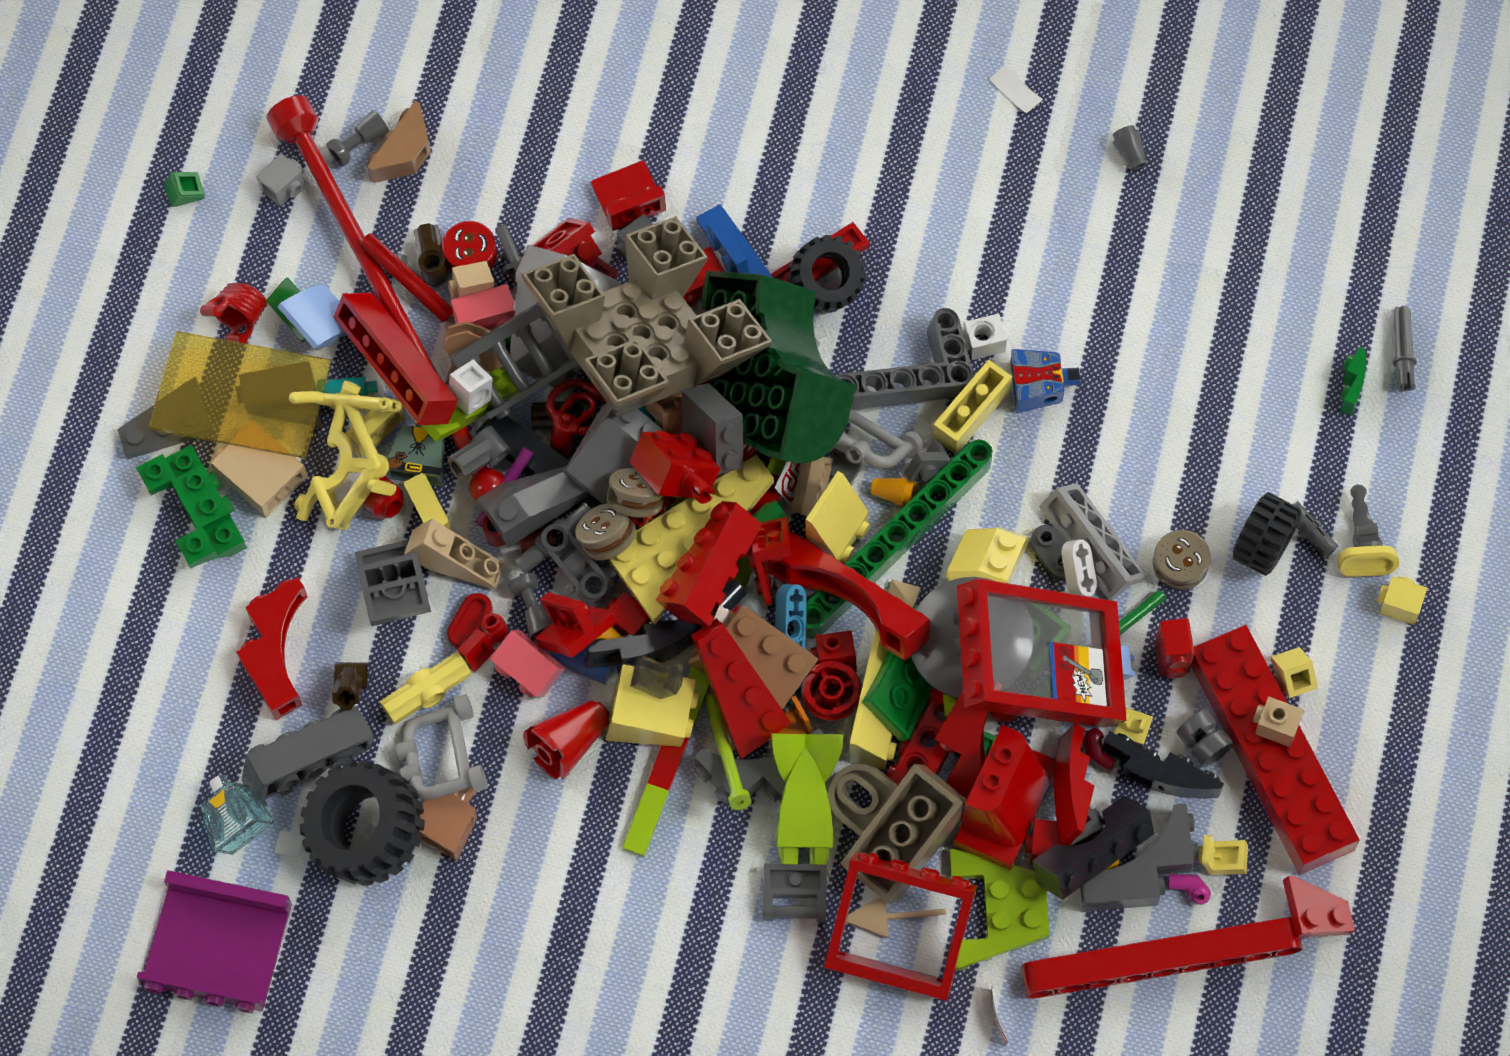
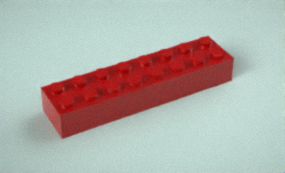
M1247 625L1195 646L1191 668L1222 728L1234 742L1233 749L1298 874L1302 875L1355 851L1360 839L1300 725H1298L1290 747L1255 734L1258 724L1252 721L1259 704L1265 706L1268 697L1285 703L1288 702Z

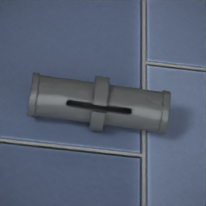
M1299 501L1293 503V505L1301 508V518L1297 529L1301 532L1300 536L1303 540L1307 539L1324 559L1327 558L1339 545L1321 527L1322 523L1319 520H1315Z

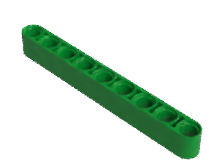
M981 439L970 442L845 565L875 583L990 470L993 454L991 445ZM982 454L986 459L976 461L971 456ZM961 474L965 479L963 481H955L951 476ZM934 494H940L945 499L937 502L930 497ZM919 514L924 517V520L914 522L909 517ZM896 534L902 536L903 540L901 542H892L889 537ZM879 555L883 560L878 563H872L868 560V557ZM819 590L806 602V618L811 616L817 617L820 622L815 625L806 623V637L814 639L815 635L824 634L853 604L839 597L841 599L839 603L830 604L826 599L836 595Z

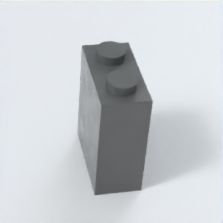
M709 383L681 390L683 433L693 435L697 439L698 444L712 455V459L721 468L719 474L743 468V415Z

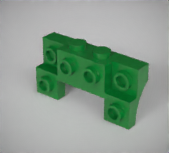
M192 445L166 458L161 454L136 467L151 496L173 487L193 523L195 531L175 540L190 569L213 559L233 556L247 548L242 535L230 513L235 511L227 495L221 498L217 491L221 485L213 471L207 472Z

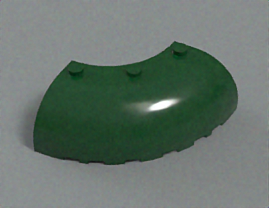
M706 270L701 308L706 309L705 312L740 299L772 340V344L768 348L723 375L711 380V386L743 415V442L766 456L789 462L809 463L822 458L834 448L845 431L854 400L856 385L844 382L834 376L820 356L814 334L813 320L816 291L761 274Z

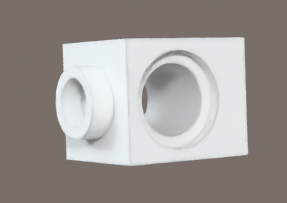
M999 314L964 323L963 335L971 360L1006 352L1007 338ZM982 334L988 336L989 339L981 341L976 336Z
M474 360L451 373L449 389L458 399L457 406L469 415L491 401L493 378Z

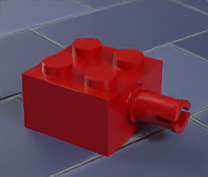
M661 430L656 432L643 431L630 459V464L658 495L696 498L700 504H706L712 500L713 497L711 495L715 494L712 487L721 468L712 459V455L705 451L691 434H669Z

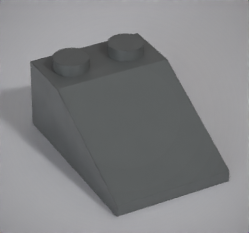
M608 403L601 407L563 473L599 502L606 504L609 478L617 470L634 468L630 464V459L642 432L664 430L638 409L617 417Z

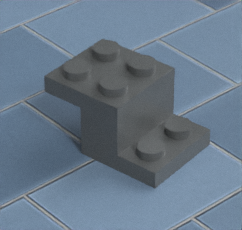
M409 539L355 552L358 573L371 626L431 612L418 554L415 552L404 555Z

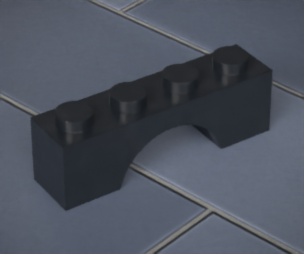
M1124 795L1101 811L1105 827L1096 838L1075 846L1055 844L1032 861L1037 884L1060 899H1065L1154 835L1150 810Z

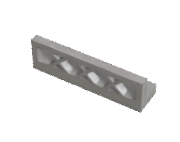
M1078 483L1056 488L1039 506L1066 542L1085 540L1089 544L1097 586L1108 600L1116 599L1128 586L1141 583L1148 577ZM1071 494L1075 497L1078 503L1073 500V498L1070 496ZM1124 567H1126V568L1129 569V571L1132 573L1131 576L1129 575V573L1126 571V569H1125Z

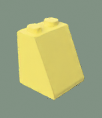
M623 664L615 686L605 740L681 747L684 738H690L693 720L688 718L690 708L695 709L698 701L699 691L694 690L696 680Z

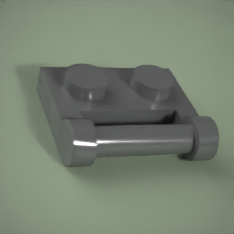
M764 864L763 921H773V918L816 919V922H826L827 865ZM773 897L817 898V906L773 905Z

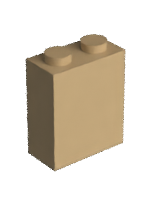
M254 422L250 423L247 427H242L235 434L234 440L226 448L223 447L215 453L211 462L214 473L265 518L308 477L305 466Z

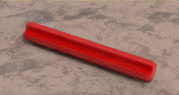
M372 233L367 234L361 240L360 247L439 320L445 322L453 315L452 307Z

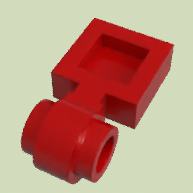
M491 613L486 615L482 620V631L477 629L457 650L468 668L473 672H476L495 652L492 644L502 641L507 635L508 626L503 617L498 614Z

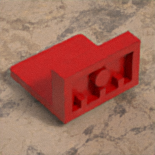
M639 161L591 181V186L612 231L628 226L643 214L651 217L666 211L665 194L661 185L656 187L644 161Z
M787 517L760 522L762 525L748 551L750 567L755 570L756 577H754L756 591L758 595L763 594L765 604L772 603L771 575L768 573L767 561L777 562L791 556L790 526Z

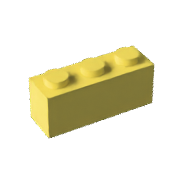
M988 360L933 424L932 438L939 440L945 448L957 455L1010 393L1013 376Z

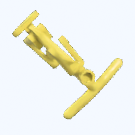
M344 380L340 393L329 394L317 391L293 392L289 395V401L292 404L316 403L328 406L335 411L327 444L331 448L337 446L340 452V461L335 473L329 478L314 476L311 479L306 495L301 494L296 499L294 507L298 511L297 519L307 521L318 499L327 519V526L329 528L347 530L350 526V521L371 491L392 496L395 493L396 485L379 480L387 474L389 462L385 456L378 454L358 409L398 413L402 409L400 401L390 400L385 397L360 396L358 393L361 387ZM347 415L367 458H352V447L349 437L342 431ZM349 473H361L343 501L339 504L334 490L345 481Z

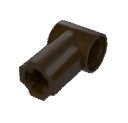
M430 223L419 225L414 230L418 253V264L423 280L431 286L441 285L448 278V269L442 253L439 226ZM431 266H438L435 269L429 270Z
M579 399L573 403L572 408H569L567 412L572 414L578 410L587 411L589 407L585 400ZM566 401L555 402V408L560 410ZM546 402L532 403L531 422L533 430L553 428L554 421L546 409ZM592 416L581 426L589 427L592 422Z
M335 662L332 700L341 710H352L353 706L359 703L362 690L367 689L368 667L366 662Z

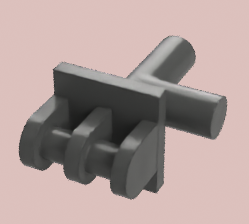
M506 224L496 227L495 230L504 249L502 258L510 264L506 265L501 273L503 276L510 274L514 285L517 287V282H515L516 271L521 259Z

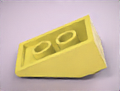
M837 471L806 518V540L825 553L832 555L836 560L846 564L855 551L853 545L858 538L862 540L866 536L871 524L868 523L869 511L843 473Z

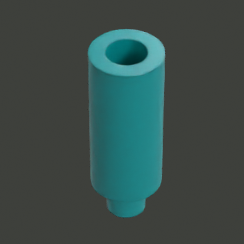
M366 376L318 380V392L340 393L344 380L360 386L361 389L358 393L360 396H368V393L378 392L377 380L366 381Z

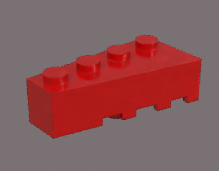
M715 618L710 627L704 626L691 635L721 712L724 725L730 736L733 749L742 759L771 738V734H777L789 726L791 721L720 620Z

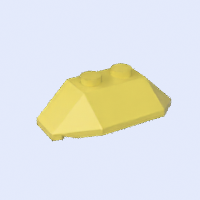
M1003 527L966 530L946 572L947 580L951 581L963 577H981L1010 584L1030 537Z

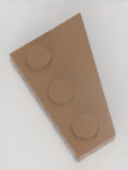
M743 605L726 629L783 709L816 664L818 658Z

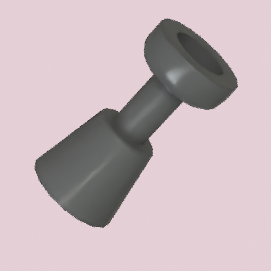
M372 109L354 128L356 133L345 141L341 142L338 139H331L326 143L329 152L341 166L344 167L349 163L351 159L349 151L361 142L368 144L389 132L385 121L375 110Z
M527 573L510 581L508 588L512 595L522 596L528 609L525 612L529 636L530 639L536 641L535 637L549 627L552 622L543 605L538 604L533 591L536 590L539 584L536 574Z

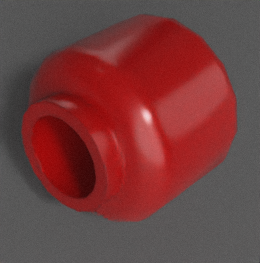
M384 476V477H382V478L379 479V480L386 481V482H391L392 484H394V483H393L389 478H387L386 476ZM397 485L396 491L392 496L371 491L361 506L376 519L392 518L400 512L403 506V492Z

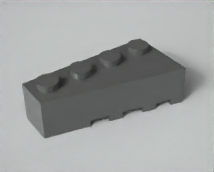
M357 705L352 710L338 709L325 720L311 721L300 731L293 734L292 732H286L280 735L275 742L266 746L259 744L251 748L245 757L241 780L251 797L253 795L252 800L257 809L260 810L268 806L266 799L280 793L281 797H284L293 792L292 788L299 781L305 779L311 782L319 778L327 770L328 765L331 764L332 767L340 766L344 762H348L371 749L374 735Z

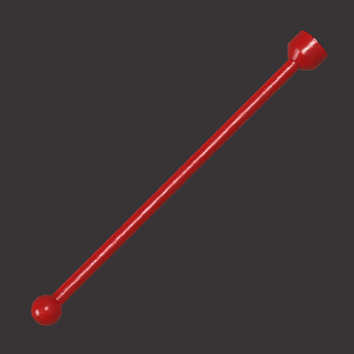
M295 95L281 100L269 110L266 116L277 140L297 145L378 300L436 371L382 267L360 247V242L365 236L312 138V134L318 124V116L310 101L303 95ZM467 427L451 434L458 450L470 444L473 439ZM487 465L472 474L469 484V492L472 499L476 502V499L502 484L504 475L498 470L488 468Z

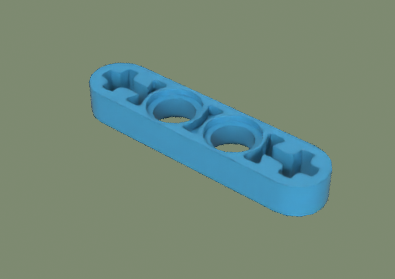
M784 584L778 589L776 594L775 628L805 648L806 592L801 585ZM790 621L794 625V631L791 636L787 633V626ZM802 683L792 695H795L799 702L802 700ZM791 698L787 702V704H793Z

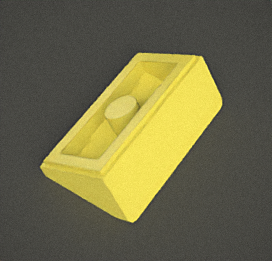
M421 473L405 481L404 486L423 523L432 518L451 530L449 520L426 475Z

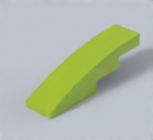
M503 366L488 373L493 378L492 384L502 400L518 392ZM488 402L469 415L456 405L449 424L421 426L437 442L486 415V411L492 408V405Z

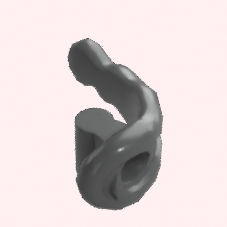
M1356 484L1350 489V494L1353 497L1352 507L1354 509V547L1382 546L1383 542L1378 536L1377 523H1374L1371 519L1368 505L1364 501L1367 489L1361 484Z

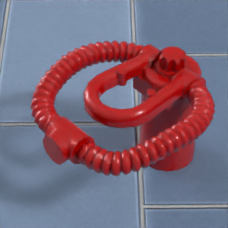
M567 379L559 383L551 390L546 401V409L554 421L550 447L565 458L570 457L573 453L575 435L582 434L584 436L590 426L585 428L581 424L595 413L597 405L595 399L604 404L607 403L594 384H589V382L582 381L581 379ZM574 387L586 390L587 393L578 392L571 395L560 410L555 408V401L558 395L566 389ZM576 400H586L590 404V409L582 411V415L578 419L567 412L569 408H572Z

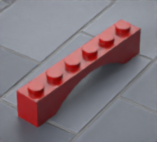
M794 532L790 534L791 556L777 562L768 561V573L785 584H797L803 588L825 591L855 605L873 623L879 634L881 646L901 659L906 660L927 643L930 634V619Z

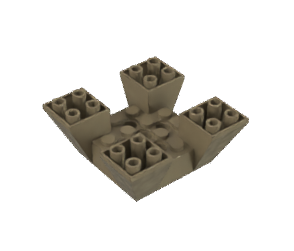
M677 216L625 235L629 274L628 283L602 292L575 254L524 272L521 276L556 334L617 417L679 393L681 390L692 388L717 378L772 344V340L740 299L697 316L683 299L687 290L707 262L708 257Z

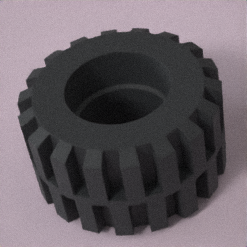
M824 235L822 238H813L795 253L794 259L788 267L791 270L790 274L787 275L788 282L816 291L814 309H817V313H824L826 311L832 313L844 308L858 297V293L864 287L862 283L866 280L867 273L863 272V269L866 267L865 260L860 261L859 258L862 253L859 249L854 251L851 248L854 244L850 241L843 242V237L840 236L831 238V235ZM817 259H829L839 267L842 275L839 288L827 290L815 282L812 275V266Z
M1270 492L1265 493L1256 503L1233 549V560L1264 576L1270 574L1281 559L1299 524L1301 508Z

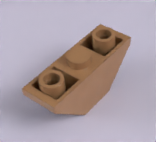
M414 101L410 108H406L402 112L398 125L394 130H390L386 134L380 150L370 156L367 162L370 181L377 183L413 175L431 153L419 102Z

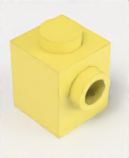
M1392 576L1389 585H1382L1377 599V602L1382 603L1379 614L1415 625L1427 587L1415 584L1412 579L1407 577L1396 578Z
M1300 647L1271 657L1276 682L1289 698L1318 689L1313 661Z

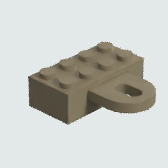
M853 764L844 767L831 781L828 793L829 803L835 816L857 833L860 838L840 865L848 870L854 853L860 854V852L870 854L872 852L877 854L880 860L891 862L892 859L902 860L909 863L910 868L921 870L927 865L962 818L967 799L925 765L914 764L899 785L871 765ZM850 781H856L870 792L872 802L869 807L862 808L847 795L846 786ZM858 872L857 876L862 883L887 903H898L911 886L863 872Z

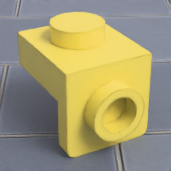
M1204 835L1203 845L1199 846L1198 857L1200 864H1203L1209 875L1247 874L1248 844L1245 840L1214 841L1211 835Z

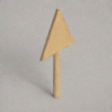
M879 897L850 913L846 923L889 938L887 920L945 915L946 910L934 909L887 913L886 901Z

